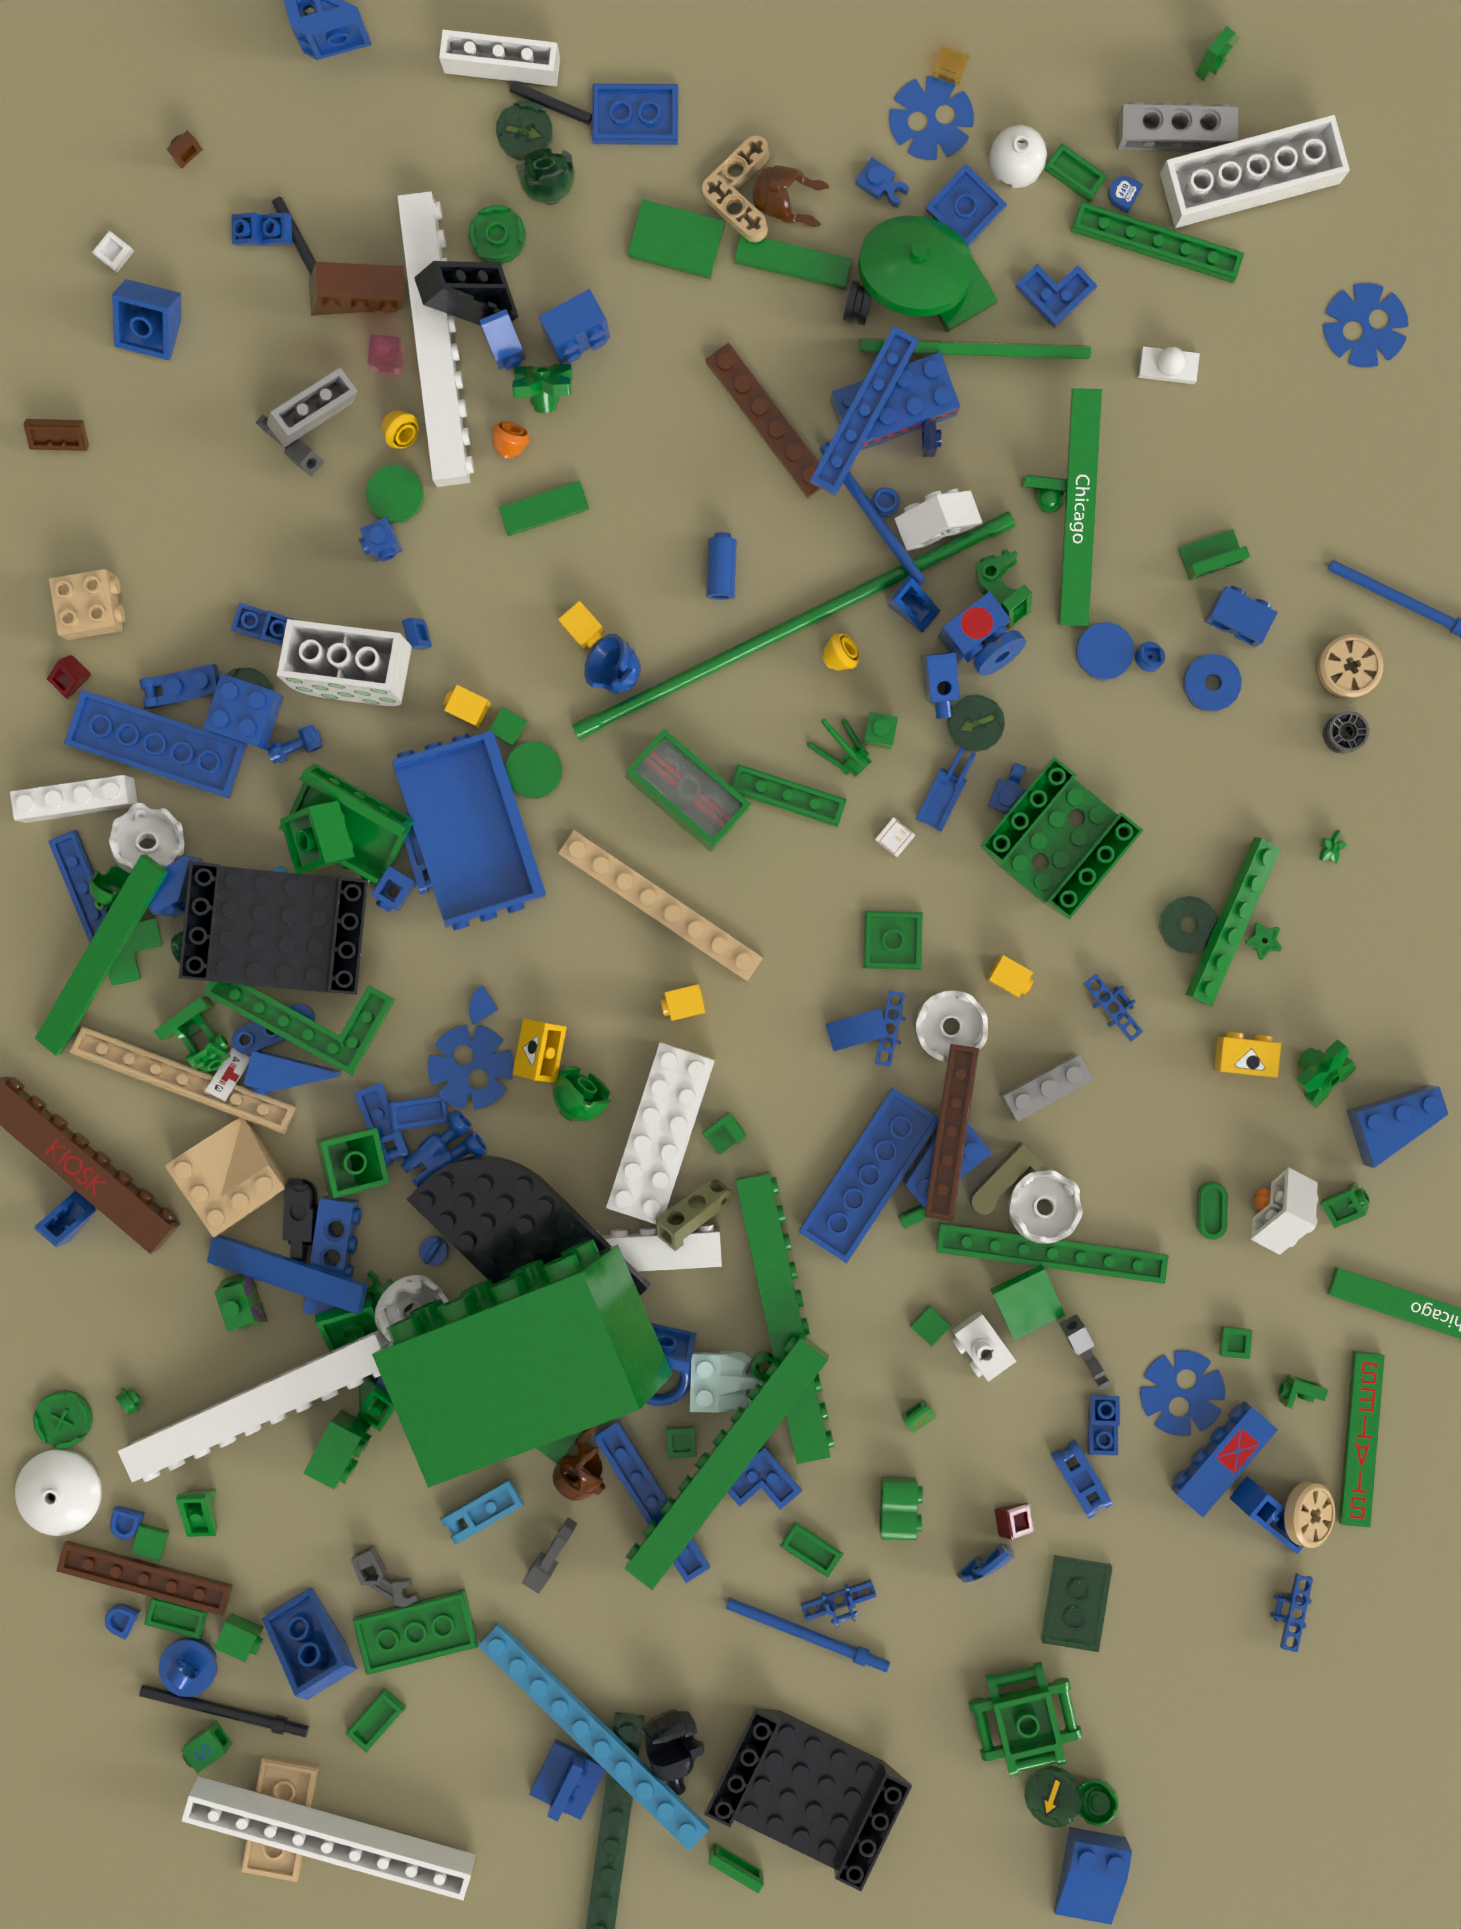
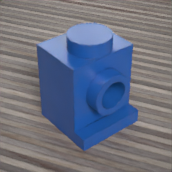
M389 866L371 896L378 899L375 904L387 912H391L392 909L400 911L417 884L414 879ZM393 886L399 888V894L396 897L390 894V889Z

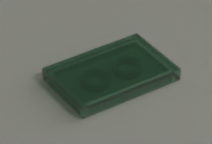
M1054 1555L1041 1635L1042 1643L1099 1652L1112 1574L1111 1564Z

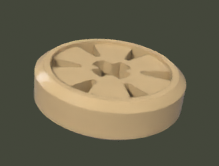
M1356 634L1343 635L1328 643L1321 651L1317 663V672L1322 685L1327 691L1340 698L1353 699L1369 693L1377 686L1383 674V658L1378 647L1368 638ZM1346 659L1350 663L1355 662L1357 668L1353 669L1354 674L1351 670L1346 671L1344 669V665L1348 664Z
M1305 1481L1298 1484L1289 1495L1285 1506L1284 1523L1286 1532L1292 1542L1307 1548H1316L1323 1544L1331 1533L1335 1520V1505L1327 1487L1319 1483Z

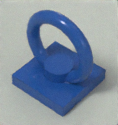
M651 1323L670 1369L680 1372L679 1385L673 1391L661 1395L654 1394L646 1403L653 1406H666L682 1399L690 1388V1364L696 1333Z

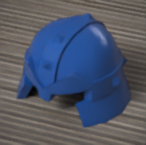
M608 634L593 646L587 657L584 670L586 683L591 687L604 688L618 695V691H628L630 688L635 687L641 670L640 660L628 642L625 643L617 634Z

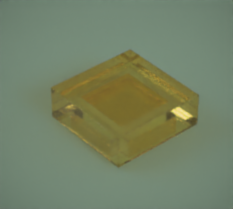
M942 46L932 76L959 86L969 55Z

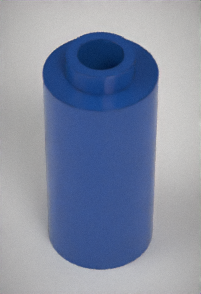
M714 533V537L708 539L706 597L710 599L729 600L735 598L737 540L731 538L730 533Z

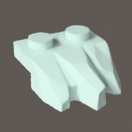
M720 1351V1353L693 1352L691 1359L690 1412L721 1413L736 1410L739 1406L744 1408L750 1401L746 1391L753 1388L756 1383L763 1384V1381L757 1379L753 1374L746 1373V1370L751 1366L752 1358L742 1351Z

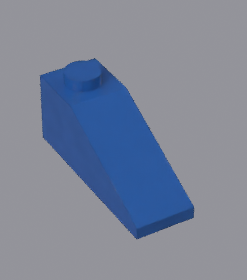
M260 1050L252 1051L244 1085L251 1086V1092L268 1095L269 1091L272 1092L339 1077L341 1071Z
M1247 1476L1229 1499L1255 1522L1298 1554L1304 1546L1292 1542L1286 1532L1284 1523L1285 1506Z

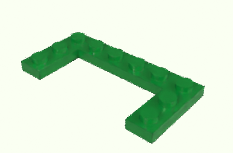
M209 982L203 992L208 997L352 1076L395 1002L394 998L368 985L344 1029L338 1035L249 985Z

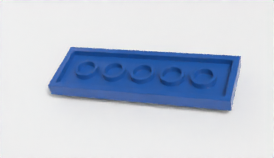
M85 690L81 691L64 742L66 745L230 799L247 748L245 743Z
M892 1087L798 1232L847 1264L935 1130L939 1117Z

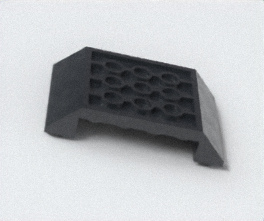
M190 861L178 978L357 995L368 880L296 875L294 873L220 866V864Z
M755 1708L704 1815L728 1827H731L735 1820L833 1868L836 1880L862 1891L912 1788V1784L883 1760L781 1710Z

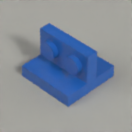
M556 1739L529 1795L549 1804L547 1817L557 1822L562 1812L581 1820L602 1779L605 1769L591 1756Z

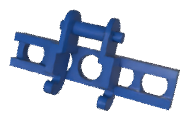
M1097 974L1092 975L1091 978L1083 983L1097 1001L1092 1004V1007L1096 1008L1101 1005L1113 1019L1107 1023L1109 1027L1116 1024L1130 1042L1143 1033V1030L1126 1011L1128 1008H1134L1133 1004L1136 1001L1135 999L1130 1001L1122 991L1124 989L1123 985L1119 988L1118 986L1114 987L1115 991L1112 993ZM1092 980L1099 984V990L1094 991L1091 988L1090 983ZM1104 991L1105 994L1100 998L1099 994ZM1118 995L1126 1005L1122 1006L1115 996ZM1111 1002H1116L1119 1006L1116 1013H1111L1108 1010V1005ZM1125 1016L1127 1022L1125 1024H1121L1119 1020H1121ZM1130 1024L1137 1031L1134 1035H1130L1126 1031L1127 1026Z
M889 990L883 1018L885 1025L888 1023L895 1025V1032L886 1036L891 1039L879 1038L875 1064L891 1067L895 1044L901 1045V1041L896 1040L900 1020H906V1017H901L905 993ZM893 995L900 997L898 1006L891 1004ZM895 1009L897 1010V1014L891 1015L889 1014V1010ZM883 1042L891 1043L890 1048H884L882 1046ZM883 1051L889 1053L887 1062L880 1061V1055Z
M1295 1573L1291 1594L1288 1593L1287 1597L1283 1593L1274 1595L1277 1604L1275 1612H1270V1616L1274 1617L1275 1621L1280 1619L1285 1623L1280 1647L1284 1650L1298 1652L1302 1629L1306 1628L1307 1625L1304 1622L1307 1606L1312 1602L1309 1598L1313 1582L1311 1576H1302ZM1301 1580H1306L1304 1590L1298 1588V1583ZM1283 1602L1290 1603L1288 1616L1281 1614ZM1299 1608L1302 1610L1300 1618H1293L1292 1612L1294 1609ZM1289 1626L1296 1627L1295 1632H1290ZM1288 1637H1294L1292 1647L1286 1645Z
M868 1580L850 1587L846 1584L844 1589L827 1595L825 1592H822L821 1597L801 1603L806 1621L828 1614V1616H833L834 1619H831V1623H835L837 1628L839 1627V1622L850 1618L855 1622V1616L858 1615L857 1611L853 1612L852 1608H855V1604L877 1597L872 1581ZM871 1588V1592L868 1595H863L860 1592L861 1589ZM856 1591L858 1593L857 1598L853 1599L851 1593ZM838 1594L844 1597V1602L839 1605L833 1601L834 1596ZM824 1602L826 1609H822L819 1604ZM816 1605L817 1611L810 1614L806 1611V1608ZM848 1605L850 1612L836 1616V1609Z

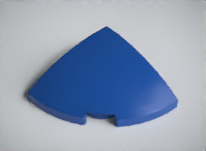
M1001 1543L983 1561L978 1556L973 1558L957 1574V1577L962 1582H971L984 1578L1011 1561L1015 1557L1014 1552L1006 1544L1003 1545Z

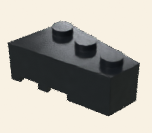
M433 261L414 277L424 306L480 326L479 320L505 309L509 314L511 322L519 317L500 262Z

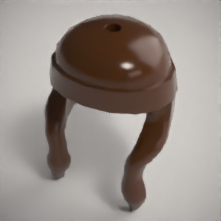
M779 165L765 167L759 172L753 188V202L758 210L787 224L802 222L811 227L821 225L813 216L792 214L790 198L786 189L796 180L801 185L820 191L829 189V185L826 182L810 180L799 169Z
M597 1426L584 1430L576 1439V1444L579 1448V1454L576 1457L564 1456L554 1468L552 1475L553 1484L556 1490L569 1500H583L593 1493L599 1495L605 1489L603 1478L600 1477L603 1466L601 1459L596 1453L598 1447L591 1448L585 1442Z

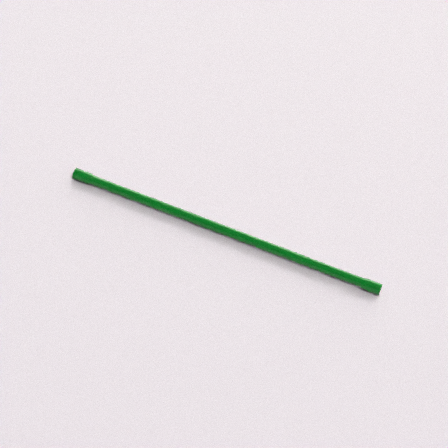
M1007 511L985 522L982 526L912 560L918 569L923 571L988 538H993L1014 528V519L1010 512ZM900 565L598 714L590 715L572 724V727L578 739L581 740L626 715L906 579L909 575L903 566Z

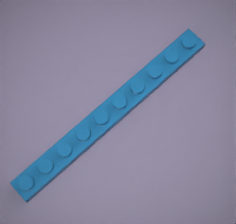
M499 1622L478 1647L674 1838L690 1851L707 1833L710 1826L663 1780L656 1778L652 1769Z

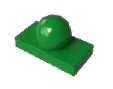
M1025 475L1022 479L1021 487L1040 489L1036 496L1038 507L1043 512L1054 513L1063 506V492H1066L1067 479Z

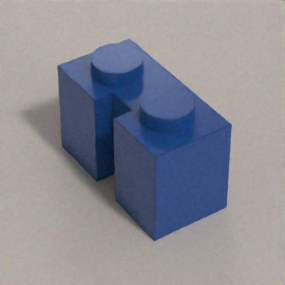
M1226 586L1219 592L1204 622L1223 632L1227 631L1235 635V638L1253 647H1257L1263 643L1278 612L1271 609L1272 605L1264 600L1256 599L1255 601L1247 597V593L1243 589L1236 586Z

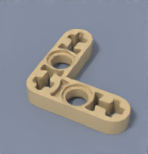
M757 135L745 140L702 184V192L707 204L750 242L761 241L768 232L764 215L737 191L769 159L768 143L765 138ZM753 148L755 150H759L761 148V153L758 154L755 152L752 154L751 150ZM736 165L744 169L742 174L736 177L728 174L729 169ZM714 188L717 190L720 188L721 194L724 197L723 201L716 192L711 194L710 189ZM733 203H739L743 206L738 214L728 213V207ZM747 216L753 225L756 226L759 223L760 228L758 230L755 228L750 230L749 224L745 220Z

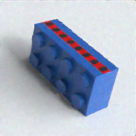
M941 352L906 365L861 450L957 416L960 403ZM864 380L832 391L830 402L839 426Z

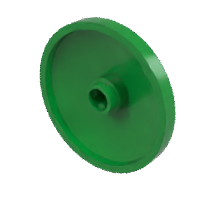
M910 215L888 219L878 224L868 233L860 249L858 271L863 286L878 303L903 315L926 317L941 314L952 309L965 297L972 281L974 262L968 245L955 230L935 219Z

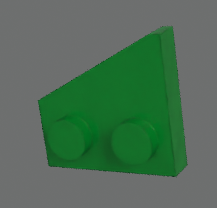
M1226 26L1207 49L1195 74L1203 81L1211 72L1216 75L1226 62L1225 58L1233 49V45L1237 42L1239 36Z

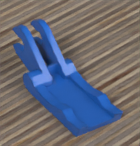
M962 746L949 771L943 768L939 770L916 817V820L922 821L942 832L967 781L964 777L976 755L975 752H972L960 776L953 774L965 750Z

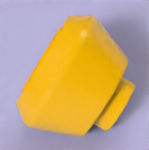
M399 410L388 413L381 425L386 443L394 449L410 446L419 433L418 419L412 414Z
M833 634L823 649V661L830 669L836 671L853 669L858 664L860 658L858 648L854 641L846 634Z

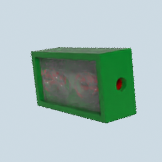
M663 729L626 770L625 778L710 852L716 848L751 806L749 801L666 729Z

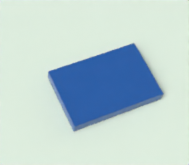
M593 84V144L678 145V84Z

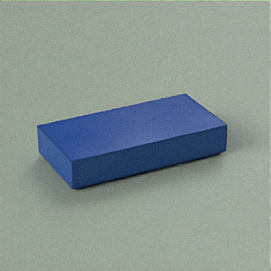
M440 1096L388 1103L391 1132L450 1123L447 1102Z

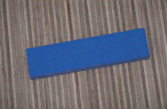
M73 830L48 842L90 943L108 913L109 908L99 910L95 906V899L88 889L90 880L95 872L78 831Z

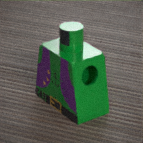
M237 1274L221 1281L215 1290V1297L228 1331H241L268 1321L253 1278Z

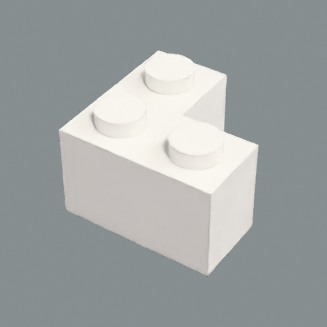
M957 488L943 494L941 491L932 492L924 497L925 501L920 504L918 502L905 507V513L895 518L906 551L925 548L943 537L963 534L983 523L971 491L959 492Z
M1289 1167L1271 1182L1270 1204L1252 1218L1251 1240L1280 1255L1289 1247H1293L1305 1234L1312 1232L1317 1225L1318 1183Z

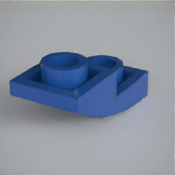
M255 212L233 214L232 244L241 246L292 244V214L285 212L262 215Z
M239 602L231 631L282 646L287 619H295Z
M881 1008L826 1024L833 1051L888 1036Z
M1090 1395L1088 1455L1117 1456L1120 1397Z

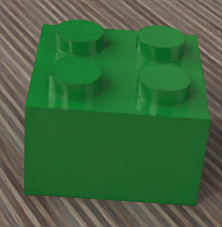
M341 1409L329 1422L303 1474L334 1490L340 1482L345 1484L348 1478L352 1476L359 1462L355 1460V1457L359 1458L372 1435L368 1434L371 1425Z

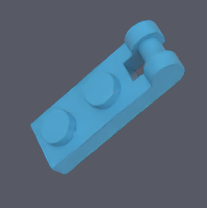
M509 1478L456 1510L445 1514L440 1520L444 1527L448 1526L452 1533L450 1538L454 1544H457L522 1507L524 1502ZM462 1517L468 1525L463 1528L458 1522Z

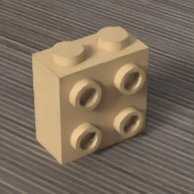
M106 569L49 578L58 636L66 640L123 631L122 622H125V612L123 606L119 605L117 594L121 593V587L118 578Z

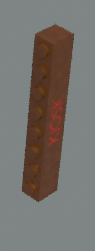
M1 1077L0 1126L149 1254L158 1251L181 1225L175 1220L177 1218L176 1215L168 1208L158 1206L150 1192L143 1188H137L132 1183L133 1179L128 1173L123 1170H116L110 1164L111 1160L107 1155L100 1151L95 1152L88 1146L90 1142L86 1137L77 1132L74 1134L67 1128L68 1123L65 1119L57 1114L52 1115L46 1110V1104L40 1098L34 1095L30 1096L23 1090L25 1086L14 1077Z

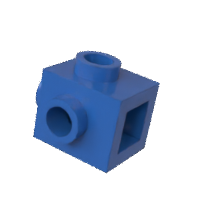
M386 517L359 528L363 536L359 539L364 553L366 555L371 554L376 562L390 560L397 553L403 551L393 526Z

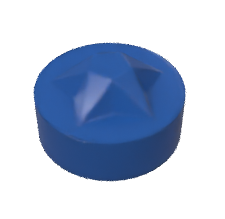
M1154 642L1143 643L1135 652L1136 664L1147 672L1158 670L1165 661L1164 650Z

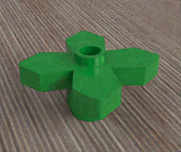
M555 364L550 367H515V380L512 383L513 398H530L531 405L539 413L555 411L559 402V396L571 395L572 364Z
M1338 1039L1325 1053L1319 1049L1308 1048L1300 1055L1297 1061V1065L1302 1072L1297 1078V1082L1306 1091L1304 1094L1306 1100L1315 1108L1329 1096L1332 1087L1337 1085L1338 1082L1345 1081L1356 1070L1354 1062L1347 1057L1350 1053L1347 1046Z

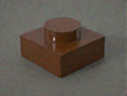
M187 130L183 134L177 135L166 150L182 169L202 151V148L195 137Z

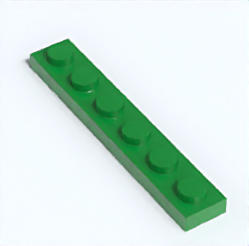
M1258 837L1253 838L1185 995L1212 1007L1281 850L1266 840Z

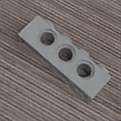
M1141 101L1123 104L1118 115L1117 150L1198 152L1238 141L1239 107H1230L1226 103H1219L1214 106H1201V104L1194 102L1185 105H1173L1170 102L1147 105ZM1149 121L1153 123L1155 128L1149 129L1145 127L1143 122ZM1172 122L1180 123L1184 129H1176ZM1200 123L1209 124L1212 130H1205Z

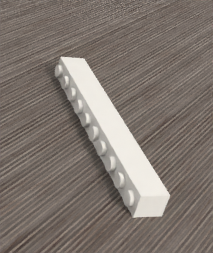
M432 191L399 195L397 198L432 479L437 487L471 483L470 474L474 473L472 456H467L466 445H471L468 427L464 428L463 417H467L465 399L460 400L459 389H463L464 384L462 372L456 369V361L460 360L458 343H453L452 333L457 332L455 316L424 306L414 279L417 274L433 261H448L447 258L442 257L441 248L446 247L444 230H439L438 220L443 219L440 201L435 202Z
M379 1330L372 1332L127 1444L118 1450V1453L131 1482L141 1478L144 1482L152 1480L160 1475L159 1470L168 1467L169 1471L174 1470L186 1463L185 1458L193 1455L195 1459H198L210 1453V1447L219 1444L220 1448L236 1441L235 1436L244 1432L245 1436H249L262 1429L260 1424L270 1421L271 1425L287 1418L286 1413L293 1409L297 1413L302 1412L313 1406V1400L321 1397L322 1401H326L338 1395L337 1389L346 1385L348 1390L364 1383L363 1378L373 1374L374 1378L381 1376L372 1354L388 1344L387 1339Z
M200 1776L197 1777L189 1794L182 1822L459 1900H464L476 1854Z

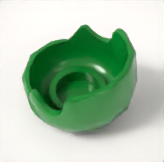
M111 866L105 874H100V871H96L90 880L88 889L98 903L111 907L130 873L116 866Z
M1097 1778L1086 1780L1076 1789L1074 1793L1076 1812L1084 1821L1098 1827L1111 1823L1118 1813L1119 1800L1116 1791L1107 1781Z

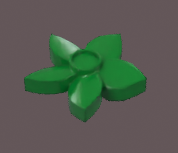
M1336 830L1331 839L1322 838V847L1324 848L1320 851V860H1330L1337 864L1340 856L1339 850L1347 846L1345 842L1339 841L1340 830Z

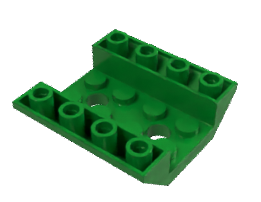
M1053 757L980 847L1001 869L1042 903L1070 920L1144 830L1122 812L1117 814L1074 779L1076 776L1074 772L1056 757ZM1078 810L1082 813L1083 823L1080 826H1073L1069 822L1068 815L1071 811ZM1042 854L1047 859L1045 869L1037 870L1033 867L1032 858L1034 855Z

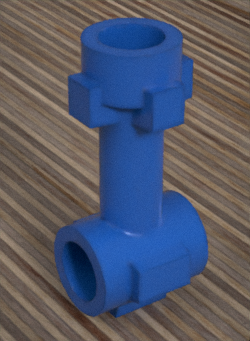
M309 725L299 729L298 734L300 737L282 745L278 740L271 743L272 746L268 747L267 751L274 764L277 762L284 763L287 761L286 755L305 748L307 753L322 748L321 741L323 739L319 730L315 729L314 725Z

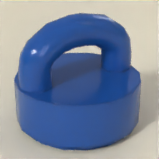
M439 1236L426 1238L419 1248L421 1259L428 1265L442 1263L449 1253L447 1242Z

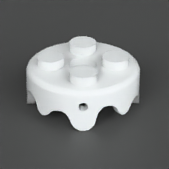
M143 803L133 804L127 813L114 820L109 839L114 860L128 873H131L139 857L145 854L164 868L182 857L185 846L181 822H178L167 809H150ZM146 838L153 839L156 842L155 846L150 849H144L139 844Z
M944 991L931 996L922 1004L915 1020V1031L921 1047L929 1055L940 1061L948 1062L950 1044L976 1047L979 1050L985 1045L988 1038V1018L985 1010L973 996L961 991ZM948 1018H954L959 1023V1029L953 1035L945 1033L943 1029V1024Z
M1053 1170L1029 1173L1011 1191L1008 1202L1010 1220L1015 1229L1030 1241L1043 1244L1058 1242L1074 1232L1082 1217L1083 1209L1079 1197L1080 1189L1073 1180ZM1039 1200H1046L1051 1204L1052 1210L1049 1215L1045 1216L1038 1212L1037 1203Z
M423 1275L406 1276L390 1285L378 1300L375 1308V1323L381 1334L391 1342L386 1330L388 1326L410 1317L409 1313L427 1303L437 1299H442L443 1304L449 1301L441 1288L430 1278ZM413 1303L412 1308L408 1312H404V1309Z

